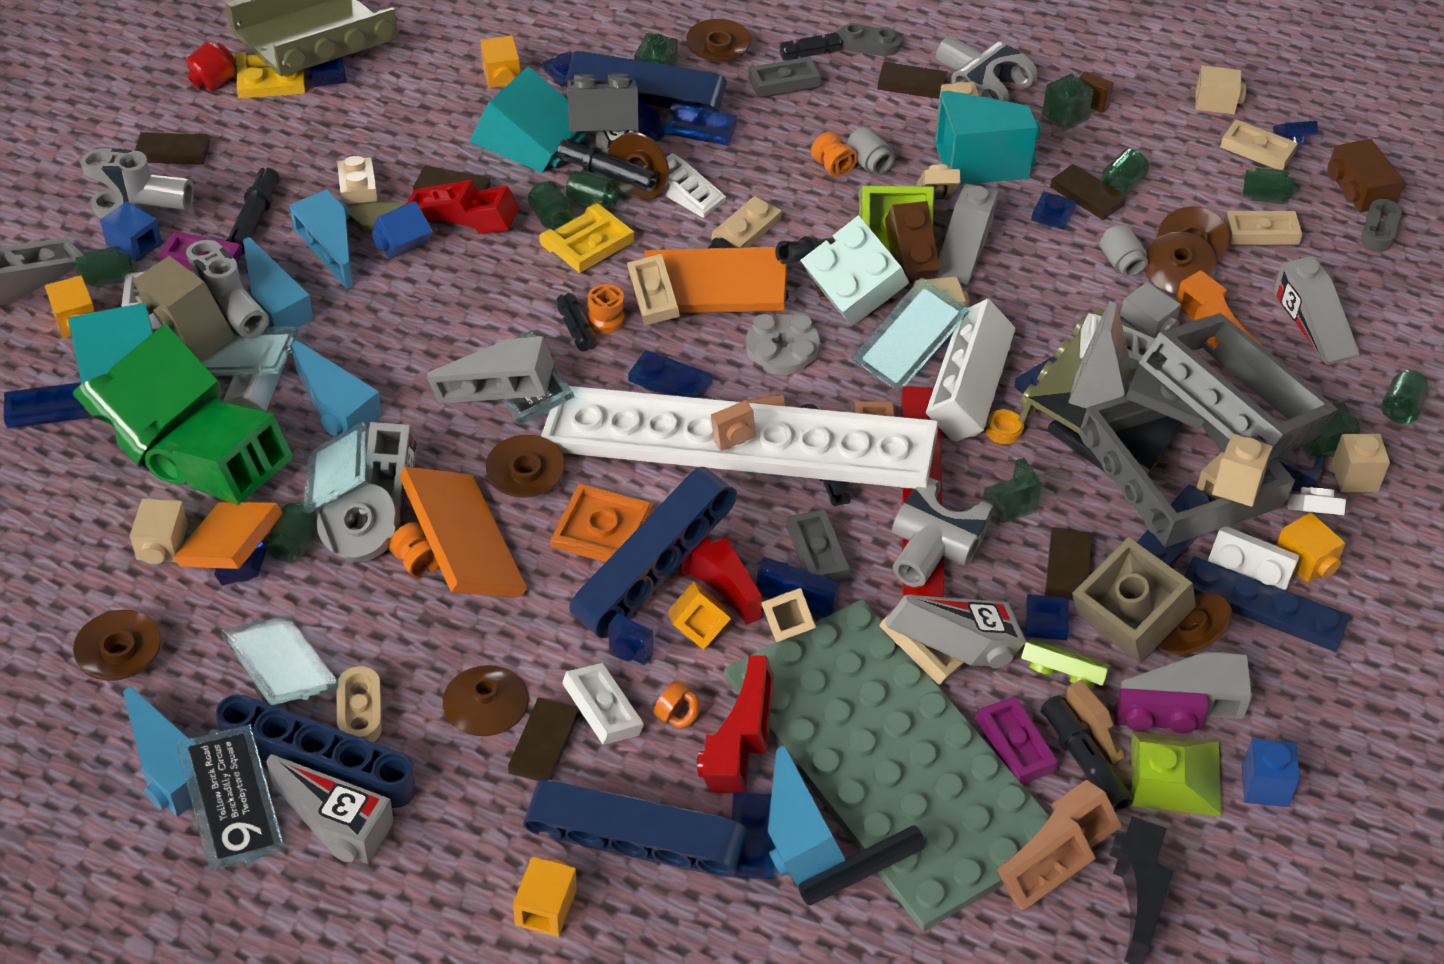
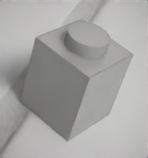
M1146 282L1124 298L1120 316L1144 334L1155 339L1159 332L1179 326L1180 322L1177 319L1181 304Z

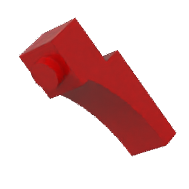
M472 180L414 189L406 203L409 204L416 201L427 221H443L476 229L478 234L501 233L509 230L520 208L508 185L478 190Z
M706 536L677 567L681 577L690 574L712 587L731 604L745 625L761 620L762 595L727 538L711 542L709 537Z
M749 655L744 682L732 711L716 734H706L705 751H699L698 776L704 778L710 792L746 794L749 753H767L774 674L766 655Z

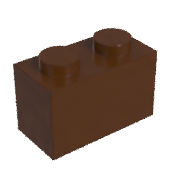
M1372 139L1336 145L1327 167L1330 179L1338 183L1344 191L1346 200L1352 202L1360 213L1369 211L1370 205L1377 199H1389L1397 203L1405 182Z
M928 201L892 205L884 219L891 255L902 267L909 284H914V281L934 279L940 270Z

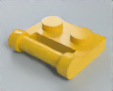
M236 53L238 98L305 93L304 69L280 77L256 54Z
M594 203L586 208L584 214L555 230L548 229L541 233L539 241L550 253L553 251L578 273H581L633 243L634 231L600 204Z

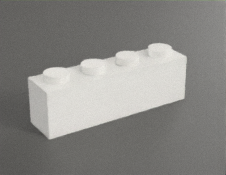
M989 298L960 311L926 410V414L932 420L938 421V427L953 441L975 437L986 427L987 417L995 398L998 382L1003 373L1004 363L1015 332V327Z

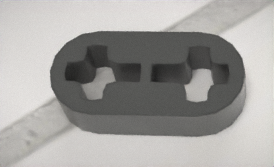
M1377 199L1370 205L1361 235V242L1366 248L1372 251L1383 252L1392 247L1402 214V209L1396 202L1389 199ZM1381 213L1386 214L1387 219L1380 218ZM1376 231L1382 232V237L1375 236Z

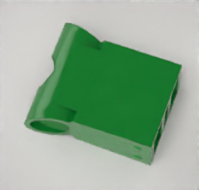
M165 323L111 367L108 373L99 375L81 384L73 391L72 395L93 418L104 421L114 427L117 445L137 467H141L145 463V454L210 399L220 395L222 391L218 380Z
M216 396L145 454V462L148 469L158 479L176 485H182L186 482L192 489L236 505L245 501L293 458L274 414L230 403L225 405Z

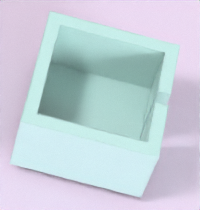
M859 215L832 235L835 239L833 244L830 245L826 240L801 259L809 276L850 326L857 324L909 284L902 267Z

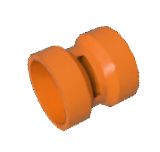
M834 131L822 133L813 142L811 147L812 158L819 164L824 165L826 171L835 178L851 172L857 163V152L848 144H844L843 139Z
M600 284L593 287L587 295L588 309L590 310L588 313L590 327L596 332L604 334L620 330L625 322L623 291L611 284Z
M407 523L394 532L388 544L389 550L398 560L404 561V568L413 578L420 579L425 576L419 569L423 565H426L431 572L439 569L438 562L420 523Z

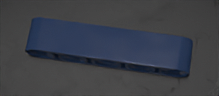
M574 51L572 53L564 85L567 87V80H574V75L594 74V79L596 80L608 79V74L625 73L628 74L629 79H635L638 88V103L705 115L719 114L727 80L724 77L712 72L585 51Z
M699 467L693 470L575 594L570 603L569 610L571 615L597 637L602 639L612 636L729 513L737 499L736 489L707 467Z
M230 695L224 698L217 706L216 718L222 738L244 734L250 756L263 761H267L270 754L387 797L391 801L392 808H399L409 804L415 796L416 787L412 762L408 756L401 752L246 695Z
M540 780L537 782L523 822V826L534 834L546 832L549 834V838L720 877H732L735 875L747 834V829L742 824L731 819L552 780Z

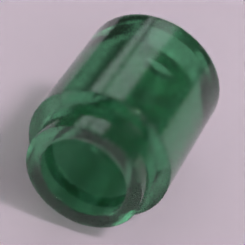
M1125 149L1103 170L1101 181L1126 195L1148 174V161L1139 151Z
M1255 167V170L1246 169L1242 197H1249L1251 201L1284 205L1285 198L1292 199L1295 178L1288 177L1289 170Z
M584 169L580 172L574 170L567 181L566 196L572 198L574 203L586 207L598 203L607 210L609 207L616 206L620 196V188L617 187V182L614 178Z
M543 181L531 189L528 194V203L545 228L555 230L573 220L572 205L555 182Z
M120 246L86 251L83 253V256L75 257L77 276L82 275L85 285H90L91 287L125 282V275L133 273L129 252H123Z
M1405 370L1392 379L1381 404L1383 415L1398 424H1411L1415 422L1429 393L1428 382L1425 376L1414 370Z
M301 502L286 504L282 509L283 514L267 536L268 545L266 549L278 561L290 564L295 563L298 557L304 556L317 532L318 516L316 511L308 504Z

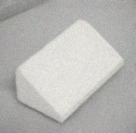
M274 343L260 346L259 350H263L255 370H236L223 400L225 405L230 403L266 412L287 361V357L283 354L276 369L264 370L274 348Z

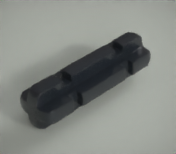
M834 32L825 34L824 38H822V35L797 39L796 43L793 40L780 43V56L783 60L788 61L797 59L796 56L804 58L825 54V50H828L829 53L840 51L842 40L839 34Z
M573 293L559 295L557 298V308L560 314L564 316L563 320L572 338H576L574 342L577 348L582 352L594 349L597 346L595 342L597 337L593 329L589 328L590 324L581 306L578 305L579 302Z

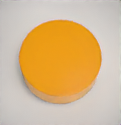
M996 410L987 417L985 433L996 443L1012 444L1022 437L1024 423L1018 421L1020 415L1011 410Z

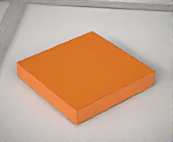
M578 483L550 539V547L606 562L651 515L653 503Z
M218 502L173 557L180 567L239 569L280 519L283 512L277 503L241 502L239 505L230 502Z

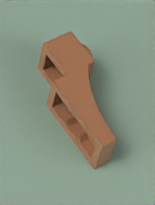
M1085 780L1051 805L1054 811L1040 831L1019 852L996 869L1012 900L1023 911L1096 858L1091 848L1122 827L1105 791L1088 780Z

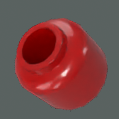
M205 42L186 58V64L190 70L186 73V76L196 88L201 89L204 86L208 90L215 91L234 77V65L237 62L222 43Z

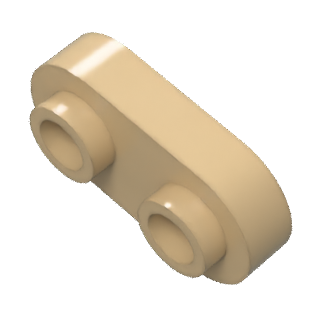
M364 666L352 667L344 671L337 680L338 730L375 742L382 732V690L378 674L371 668ZM358 690H365V691H367V692H366L365 694H363V695H362V694H356V695L353 694L354 692H356V691H358ZM358 725L367 726L366 728L361 730H354V728Z

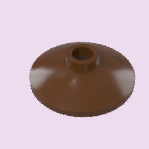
M709 19L701 21L689 29L686 43L690 51L700 58L711 61H728L736 59L748 51L751 44V36L748 30L737 22L726 19Z
M630 132L619 136L611 143L607 154L637 164L643 168L657 171L658 173L656 186L650 193L612 179L622 192L630 193L646 200L654 198L664 190L669 179V164L665 153L653 139L641 133Z
M1196 206L1183 207L1171 212L1161 222L1157 238L1171 232L1195 234L1209 243L1215 253L1217 262L1224 256L1229 245V231L1221 217L1211 210ZM1182 255L1175 256L1178 260L1187 259V257Z
M1188 232L1167 233L1157 238L1146 251V258L1148 259V265L1145 267L1146 276L1153 285L1165 292L1178 295L1181 281L1200 270L1212 279L1215 275L1217 266L1215 253L1209 243L1195 234ZM1182 255L1187 257V259L1178 260L1175 256Z
M518 435L505 439L491 450L486 460V473L490 483L498 491L519 498L535 497L548 492L559 483L565 470L564 456L559 447L552 441L536 435Z
M1214 593L1195 594L1196 607L1157 648L1167 654L1185 655L1208 647L1226 632L1232 621V608L1228 601Z
M114 610L93 618L82 627L75 638L73 653L77 665L87 675L99 680H122L142 672L155 660L160 650L161 636L156 623L147 615L133 610ZM118 650H124L123 652L115 653Z
M492 665L473 667L458 674L448 684L443 695V710L448 721L458 730L474 736H492L511 729L522 719L528 707V691L520 677L508 669ZM481 691H491L489 694L486 695L479 694V692Z

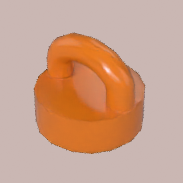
M677 680L667 687L657 701L653 710L654 716L665 724L669 723L673 727L683 729L690 726L697 718L700 702L698 697L691 691V688ZM687 701L689 703L687 714L682 718L677 717L676 713Z

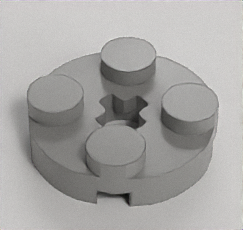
M787 314L758 315L753 319V325L746 335V353L748 358L753 363L755 361L763 366V370L769 373L779 375L799 373L805 370V366L809 365L812 361L814 363L819 355L820 338L818 332L812 326L811 319L804 314H796L794 316ZM787 341L789 343L786 348H781L779 343L776 342Z
M362 480L327 500L322 514H318L317 530L321 541L331 552L347 562H364L384 553L389 548L390 538L399 529L400 524L399 509L392 496L382 487ZM360 512L364 517L368 516L367 522H365L361 529L356 527L350 529V524L355 521L354 515Z

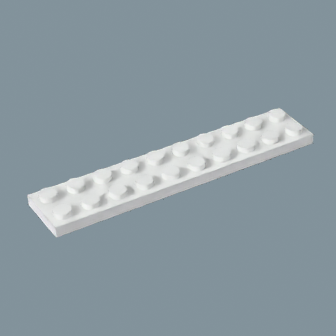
M559 385L563 392L554 398L541 437L552 441L559 447L562 453L915 489L917 486L927 487L938 433V421L749 403L754 412L756 437L720 451L714 442L711 414L740 402Z

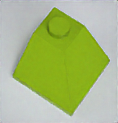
M862 186L859 189V216L890 252L884 219L892 205L928 201L933 228L934 187Z
M1132 731L1131 774L1132 795L1134 796L1132 806L1221 816L1219 741Z

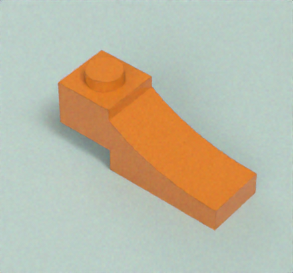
M1202 270L1181 281L1176 301L1181 304L1180 311L1193 321L1221 313L1260 346L1262 345L1239 323L1230 311L1225 301L1227 289ZM1214 336L1207 340L1214 348L1220 343Z

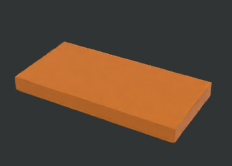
M776 247L645 250L644 258L662 254L679 313L785 311L788 264H781V260H777L775 255Z
M405 466L399 478L451 593L515 598L522 596L527 586L473 474Z

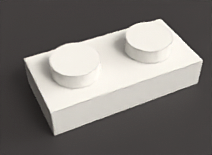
M1301 487V494H1289L1288 510L1344 515L1346 499L1334 498L1335 490Z
M1226 526L1220 528L1208 561L1259 580L1266 585L1286 590L1300 555Z
M603 663L566 671L562 684L603 745L640 736L644 723Z

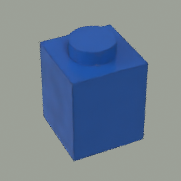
M127 201L100 219L106 245L135 262H138L162 244L157 219Z
M414 201L378 216L372 230V238L378 250L384 251L386 256L392 259L426 244L433 231L417 202Z
M1252 738L1242 764L1244 803L1289 807L1300 780L1296 743Z

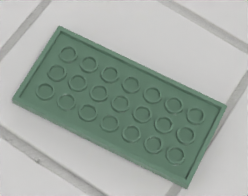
M861 599L815 622L816 628L776 642L752 655H766L774 674L768 734L779 748L783 745L785 746L800 775L859 851L912 825H916L921 830L926 840L927 846L925 849L877 872V874L924 932L1002 887L1004 883L996 869L1019 852L1040 831L1050 816L1018 781L930 676L879 626L882 620L864 599ZM748 657L724 668L725 679L738 695L744 682Z

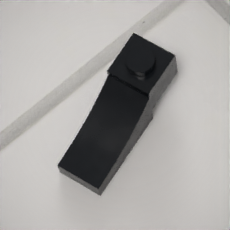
M1134 816L1131 817L1126 833L1117 830L1109 856L1117 858L1113 874L1122 877L1129 901L1130 935L1124 962L1144 964L1173 871L1155 865L1167 828Z

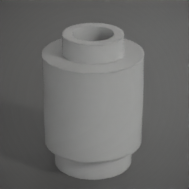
M862 127L852 132L849 136L847 144L857 152V162L867 172L882 175L892 167L895 156L891 146L872 128Z
M1116 225L1105 231L1100 241V248L1116 272H1121L1124 277L1142 273L1148 265L1147 252L1131 228L1127 225Z

